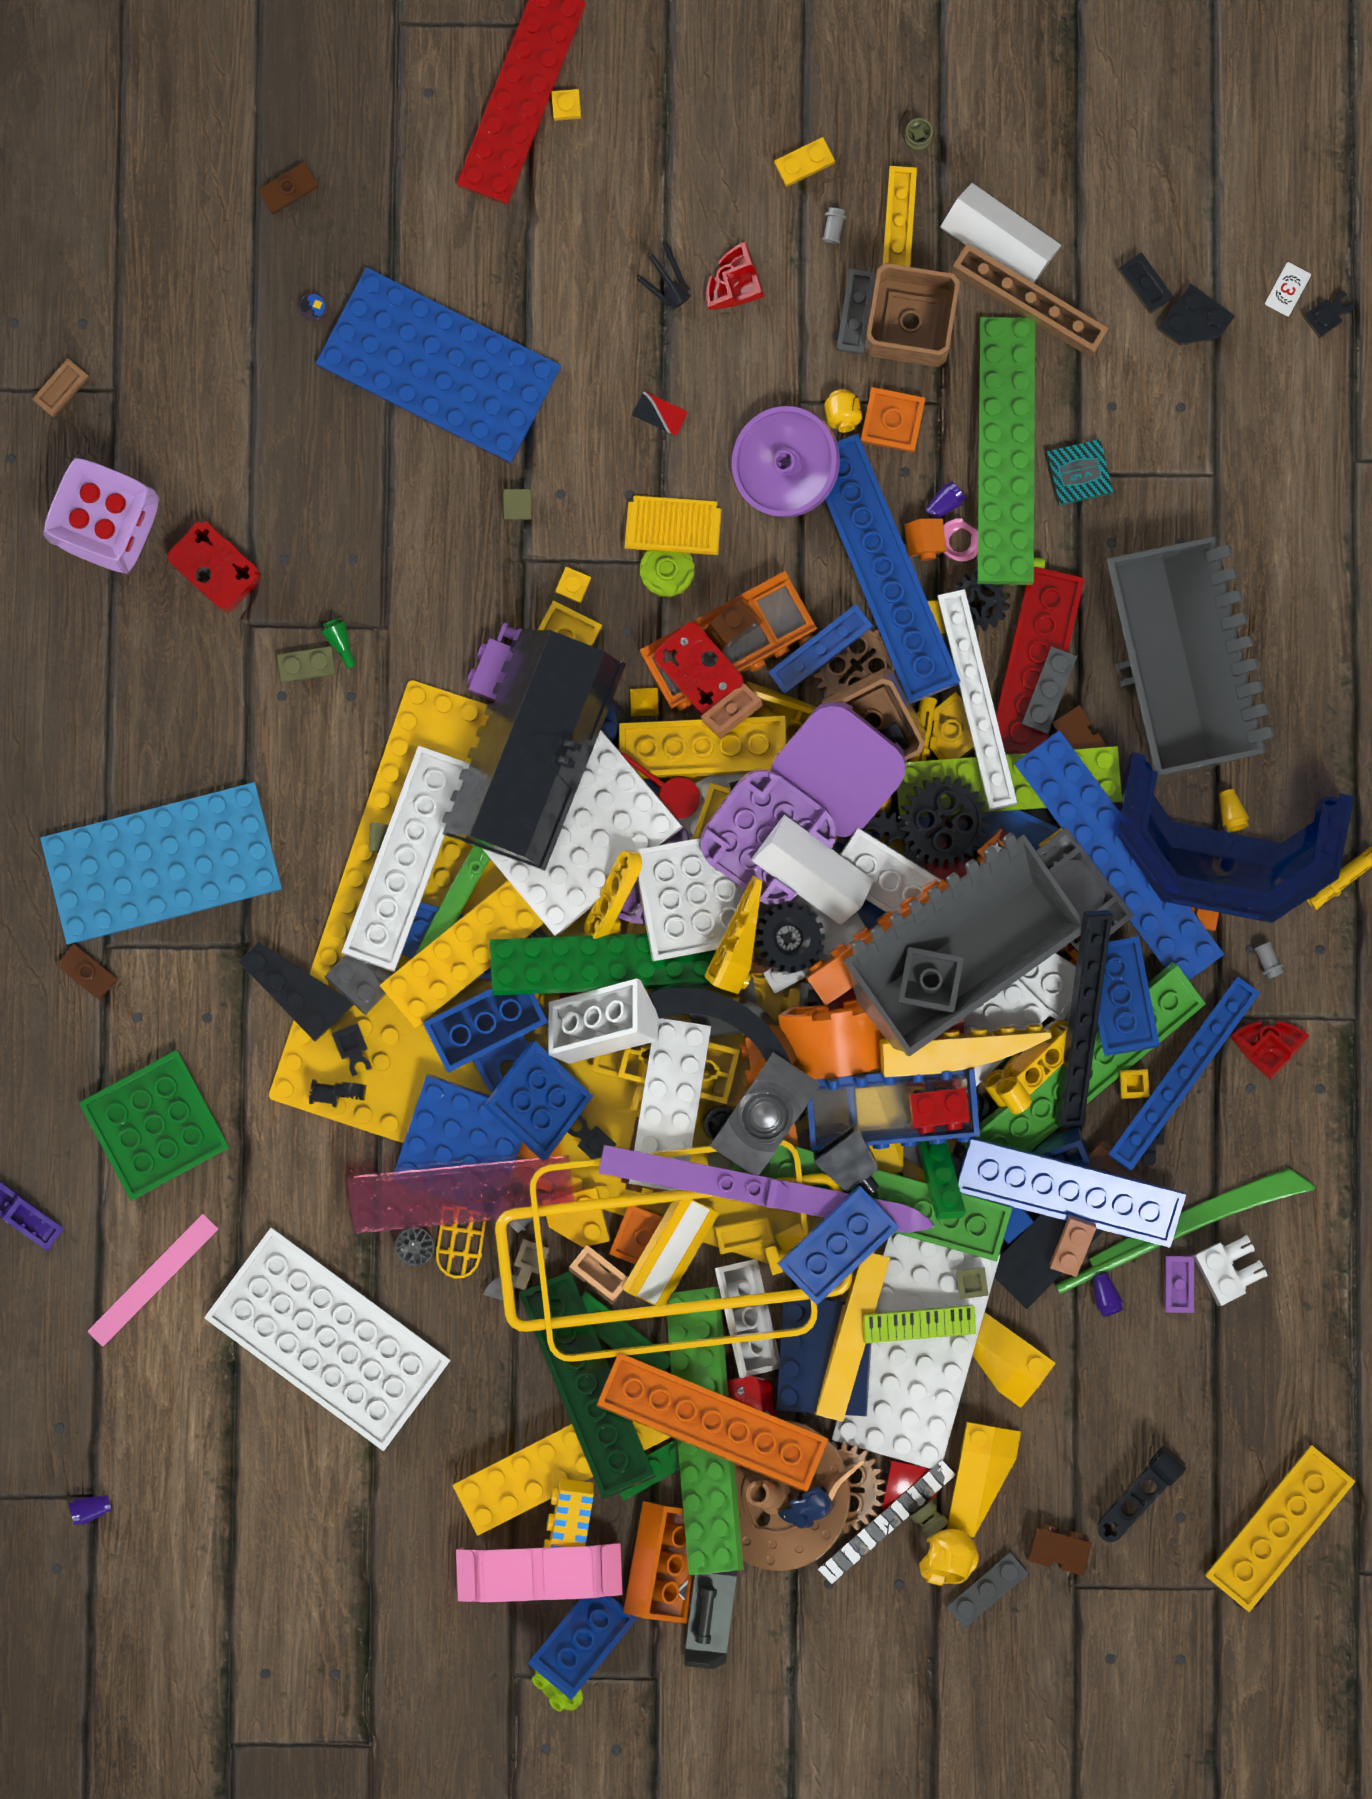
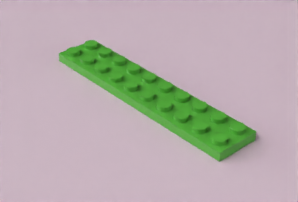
M980 317L977 584L1033 585L1035 322L1028 318Z
M1174 962L1148 982L1159 1043L1206 1005L1179 966ZM1097 1025L1087 1103L1120 1077L1121 1070H1128L1153 1048L1104 1057L1099 1026ZM1063 1064L1030 1095L1032 1102L1025 1111L1019 1114H1012L1007 1106L999 1107L979 1124L980 1136H975V1138L1028 1152L1039 1145L1059 1128L1055 1124ZM961 1142L966 1149L968 1142Z
M780 1145L759 1176L769 1178L796 1176L792 1152ZM793 1145L799 1154L802 1175L825 1173L814 1162L813 1154L816 1151ZM732 1162L730 1170L749 1173L736 1163ZM880 1169L872 1174L879 1187L869 1195L871 1198L913 1207L934 1223V1227L912 1233H894L997 1262L1012 1212L1011 1206L961 1193L966 1210L964 1217L936 1219L926 1182ZM826 1184L812 1185L815 1187L831 1190V1188ZM858 1185L848 1192H846L845 1190H843V1192L851 1194L858 1187Z
M719 1287L675 1292L671 1294L667 1304L720 1298ZM721 1310L667 1316L669 1343L723 1337ZM724 1344L670 1350L672 1375L729 1398ZM677 1440L689 1575L744 1570L734 1463Z

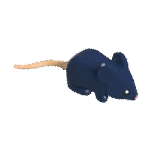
M864 1461L859 1462L839 1478L830 1492L824 1486H817L802 1494V1498L790 1501L789 1503L792 1507L778 1512L779 1517L798 1528L811 1527L815 1520L822 1519L831 1512L833 1498L838 1488L864 1464Z

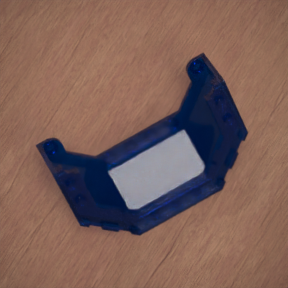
M1132 753L1128 756L1122 784L1117 837L1162 902L1273 923L1339 879L1355 796L1340 793L1339 798L1325 797L1321 799L1316 806L1313 822L1284 842L1278 843L1172 822L1154 795L1158 772L1153 771L1152 766L1146 761L1147 755Z

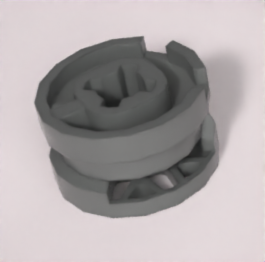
M409 1228L398 1236L395 1243V1251L398 1258L404 1264L421 1266L432 1259L435 1252V1241L427 1230Z

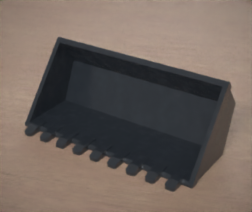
M523 629L520 639L513 640L510 651L514 652L511 661H505L501 672L505 673L503 682L496 683L493 694L497 695L494 704H488L484 715L488 716L486 725L479 726L476 736L480 738L477 747H471L467 758L472 760L469 768L462 769L459 779L463 781L460 790H454L450 801L454 802V806L451 812H445L442 823H445L446 826L442 834L545 871L626 663L615 659L601 649L552 630Z

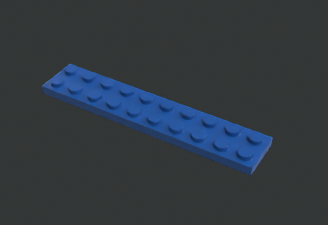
M857 433L837 442L840 453L839 473L832 491L825 500L908 702L912 704L956 686L961 681Z
M1060 730L1014 763L1062 829L1068 828L1134 914L1130 919L1131 923L1164 968L1174 962L1179 966L1187 979L1190 980L1224 955Z

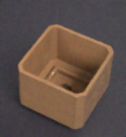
M889 263L877 269L865 342L867 353L871 357L939 367L944 364L948 356L960 281L955 274ZM908 315H913L918 319L919 324L914 329H908L904 326L903 319Z
M883 668L822 700V705L831 702H845L852 706V710L864 720L869 713L878 714L881 718V723L874 727L877 730L898 721L909 743V748L903 750L905 760L922 753L926 731L912 704L908 702L903 687L893 670Z

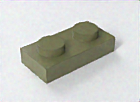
M331 646L277 655L281 683L336 675Z

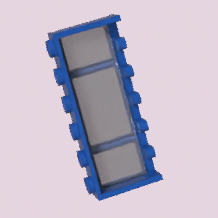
M974 1067L952 1072L943 1071L939 1074L884 1077L881 1072H872L838 1078L815 1079L820 1083V1086L807 1104L811 1151L816 1150V1152L855 1123L861 1129L868 1145H872L873 1149L889 1148V1144L901 1143L903 1147L916 1146L918 1144L917 1141H929V1144H942L946 1142L945 1139L957 1138L958 1142H968L971 1138L980 1136ZM966 1088L970 1122L963 1123V1129L946 1131V1126L935 1127V1132L918 1134V1129L910 1130L912 1120L909 1094Z

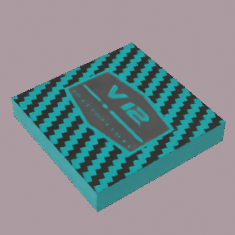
M1101 439L1046 452L1059 506L1113 494Z

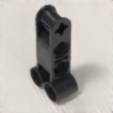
M1163 1445L1148 1462L1149 1465L1100 1518L1098 1533L1104 1541L1115 1542L1119 1540L1166 1487L1174 1484L1186 1470V1463L1166 1445ZM1144 1480H1152L1156 1484V1489L1151 1493H1145L1140 1488V1485ZM1128 1500L1134 1501L1137 1504V1510L1131 1514L1125 1513L1121 1508L1122 1504ZM1106 1522L1110 1525L1113 1522L1116 1523L1115 1533L1113 1531L1105 1532Z

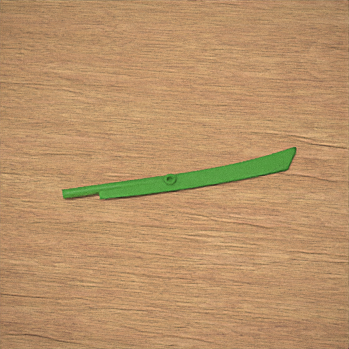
M476 846L472 848L437 910L414 957L457 922L472 891L491 860L483 849Z
M1291 1168L1265 1176L1181 1212L1173 1240L1249 1208L1288 1196L1313 1191L1316 1189L1315 1185ZM1129 1237L1089 1258L1092 1267L1079 1272L1077 1277L1071 1276L1056 1283V1289L1059 1294L1064 1293L1162 1245Z

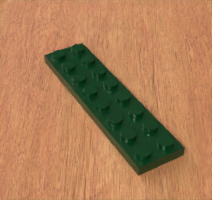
M570 1271L547 1281L551 1318L588 1314ZM541 1284L520 1292L519 1295L529 1320L544 1319ZM593 1324L552 1329L555 1345L564 1353L576 1354L603 1350ZM546 1330L534 1331L602 1499L604 1500L655 1478L633 1421L597 1407L598 1400L611 1372L607 1358L574 1362L563 1361L550 1351Z

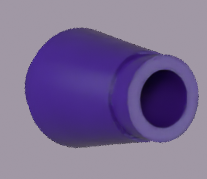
M951 481L948 485L946 483L943 485L925 509L933 519H938L963 505L962 501L967 497Z
M1108 1273L1092 1278L1097 1311L1101 1312L1102 1317L1121 1312L1124 1301L1109 1278Z
M107 1495L74 1499L75 1502L68 1503L74 1525L81 1523L83 1526L106 1514V1512L112 1511Z

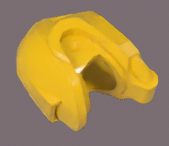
M945 1529L927 1538L926 1542L930 1543L928 1554L919 1563L920 1572L925 1581L939 1586L943 1584H960L966 1581L972 1571L976 1569L979 1560L977 1547L969 1534L960 1529Z

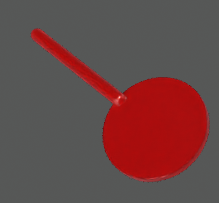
M621 753L629 764L661 787L659 799L676 819L687 818L696 812L700 804V792L691 780L684 777H676L663 783L627 754Z

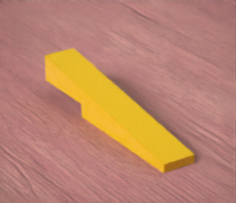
M872 1253L853 1272V1279L846 1303L842 1306L815 1415L841 1422L844 1420L866 1344L863 1337L862 1314L875 1313L890 1257Z

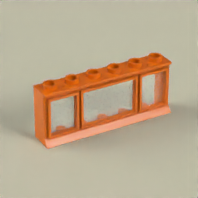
M786 570L691 621L705 631L708 624L736 601L744 599L748 602L763 623L723 653L740 674L749 669L753 673L767 665L765 661L775 656L776 659L787 655L791 652L789 649L791 646L797 643L802 646L814 637L813 634L817 633V627L791 583ZM677 629L640 649V655L671 711L678 709L679 712H682L691 707L692 704L656 665L654 657L657 648L679 630ZM665 652L664 662L671 661L676 665V653L669 654ZM706 654L702 657L701 662L706 667H712L717 663V659L712 654ZM700 692V696L702 695L703 699L712 696L711 694L708 695V696H705L704 694H701V692Z

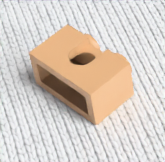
M588 1245L585 1246L569 1266L571 1273L583 1282L586 1281L593 1286L597 1293L612 1305L624 1291L622 1287L628 1277ZM599 1264L605 1267L609 1272L603 1269Z

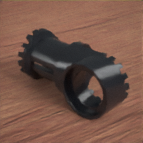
M312 1079L309 1104H314L315 1102L332 1104V1107L337 1108L339 1096L343 1098L351 1097V1099L355 1097L356 1100L359 1097V1100H365L367 1085L350 1082H336L335 1085L318 1083L317 1080Z

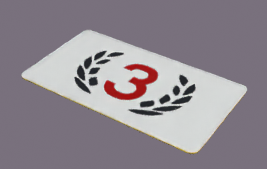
M1287 262L1265 305L1285 316H1289L1311 274Z

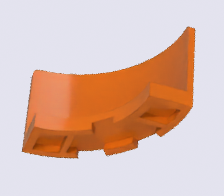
M857 998L843 1002V1008L829 1010L828 1005L792 1006L778 1015L779 1026L792 1045L797 1060L792 1065L813 1079L850 1076L881 1067L879 1039L886 1038L858 1004Z

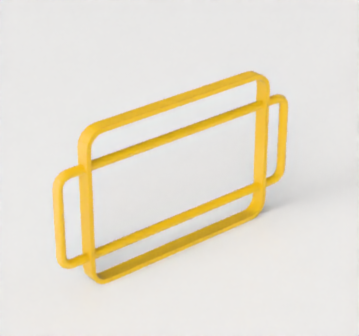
M783 1139L780 1145L792 1152L796 1176L774 1179L809 1186L826 1184L831 1190L843 1192V1189L826 1173L802 1175L797 1149L791 1142ZM709 1145L649 1152L648 1154L675 1157L718 1151ZM601 1158L542 1166L534 1173L531 1179L530 1195L532 1206L507 1210L496 1221L495 1234L506 1320L512 1328L518 1331L546 1330L550 1351L563 1361L574 1362L617 1357L618 1353L635 1355L798 1336L807 1333L817 1320V1305L802 1289L551 1318L539 1217L716 1197L678 1189L538 1206L536 1182L543 1173L553 1170L600 1165ZM800 1213L804 1238L808 1234L807 1216ZM533 1218L545 1318L523 1321L516 1315L506 1227L512 1220ZM853 1272L826 1297H834L846 1292L852 1283ZM808 1299H810L811 1316L808 1322L801 1327L576 1354H567L560 1351L553 1339L552 1329Z

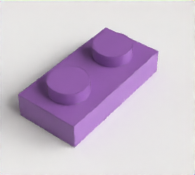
M1165 1256V1312L1194 1313V1257Z

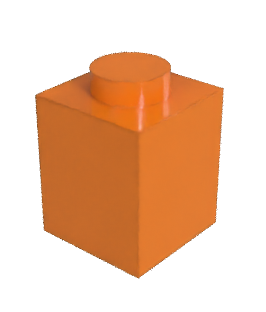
M918 519L904 524L909 557H920V561L935 560L937 554L947 551L943 519Z

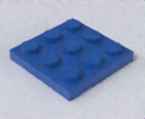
M536 1041L528 1044L483 1106L541 1160H547L593 1098V1095L552 1056H549Z

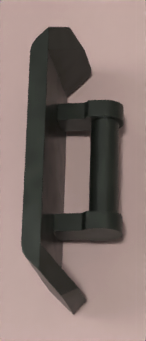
M738 1570L694 1575L684 1647L685 1666L715 1669L726 1663Z

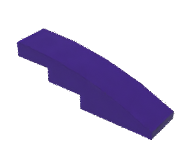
M0 1181V1217L2 1220L48 1251L64 1228Z

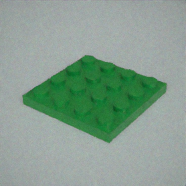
M178 1050L79 1102L130 1201H134L230 1148Z

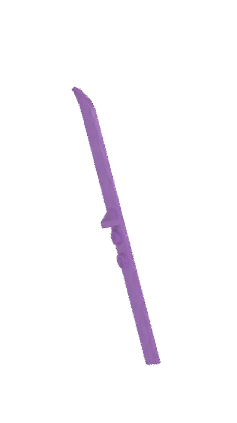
M604 1145L598 1172L600 1174L823 1218L828 1216L850 1195V1193ZM872 1198L899 1226L895 1232L912 1233L934 1227L931 1219L913 1207Z

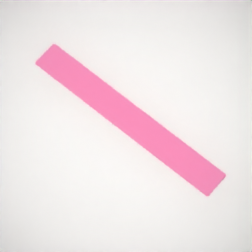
M202 1214L88 1330V1333L103 1347L209 1240L218 1228Z

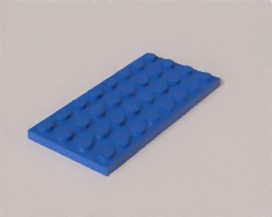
M367 267L316 362L318 367L512 464L562 368L561 365Z

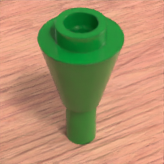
M335 618L323 624L325 630L321 631V634L336 652L340 654L346 668L357 665L349 649L350 643L345 620L340 622L338 618Z

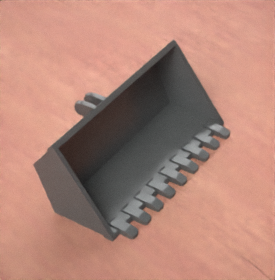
M1216 536L1106 559L1129 660L1117 664L1116 669L1121 672L1132 669L1133 677L1120 681V687L1136 686L1156 776L1160 777L1212 768L1238 759L1266 753L1263 741L1274 737L1273 728L1271 726L1260 728L1258 720L1259 717L1269 714L1268 705L1260 704L1255 706L1253 695L1264 691L1263 683L1261 681L1250 683L1248 672L1258 669L1257 659L1244 660L1242 651L1253 646L1252 637L1249 635L1239 638L1237 627L1247 624L1248 618L1246 613L1234 615L1232 604L1243 600L1240 590L1228 591L1227 582L1237 578V571L1234 567L1223 569L1221 559L1230 557L1232 549L1230 545L1218 547Z
M1012 833L1007 834L1003 838L1004 849L997 852L993 846H990L984 851L986 860L984 863L978 865L974 859L970 860L965 865L967 874L960 879L953 872L946 878L948 888L941 892L936 885L928 890L929 901L922 905L918 899L913 900L908 905L910 914L903 919L902 915L896 912L889 919L891 928L884 932L882 927L878 925L871 930L872 941L867 945L861 939H857L852 943L851 947L854 954L845 959L844 964L849 971L857 1002L894 1049L904 1052L906 1056L910 1057L1081 935L1083 919L1025 835L1016 839ZM908 947L964 957L954 1013L898 1003Z

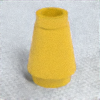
M1229 789L1219 793L1222 826L1226 827L1227 832H1235L1248 827L1247 820L1249 816L1235 790Z

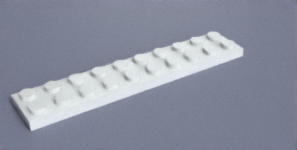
M859 828L850 837L839 854L874 879L866 900L885 912L890 911L894 913L901 908L900 903L912 895L916 898L922 894L925 885L935 879L938 882L941 881L935 875ZM1055 953L1019 980L1051 1011V1017L1056 1020H1064L1071 1009L1076 965Z

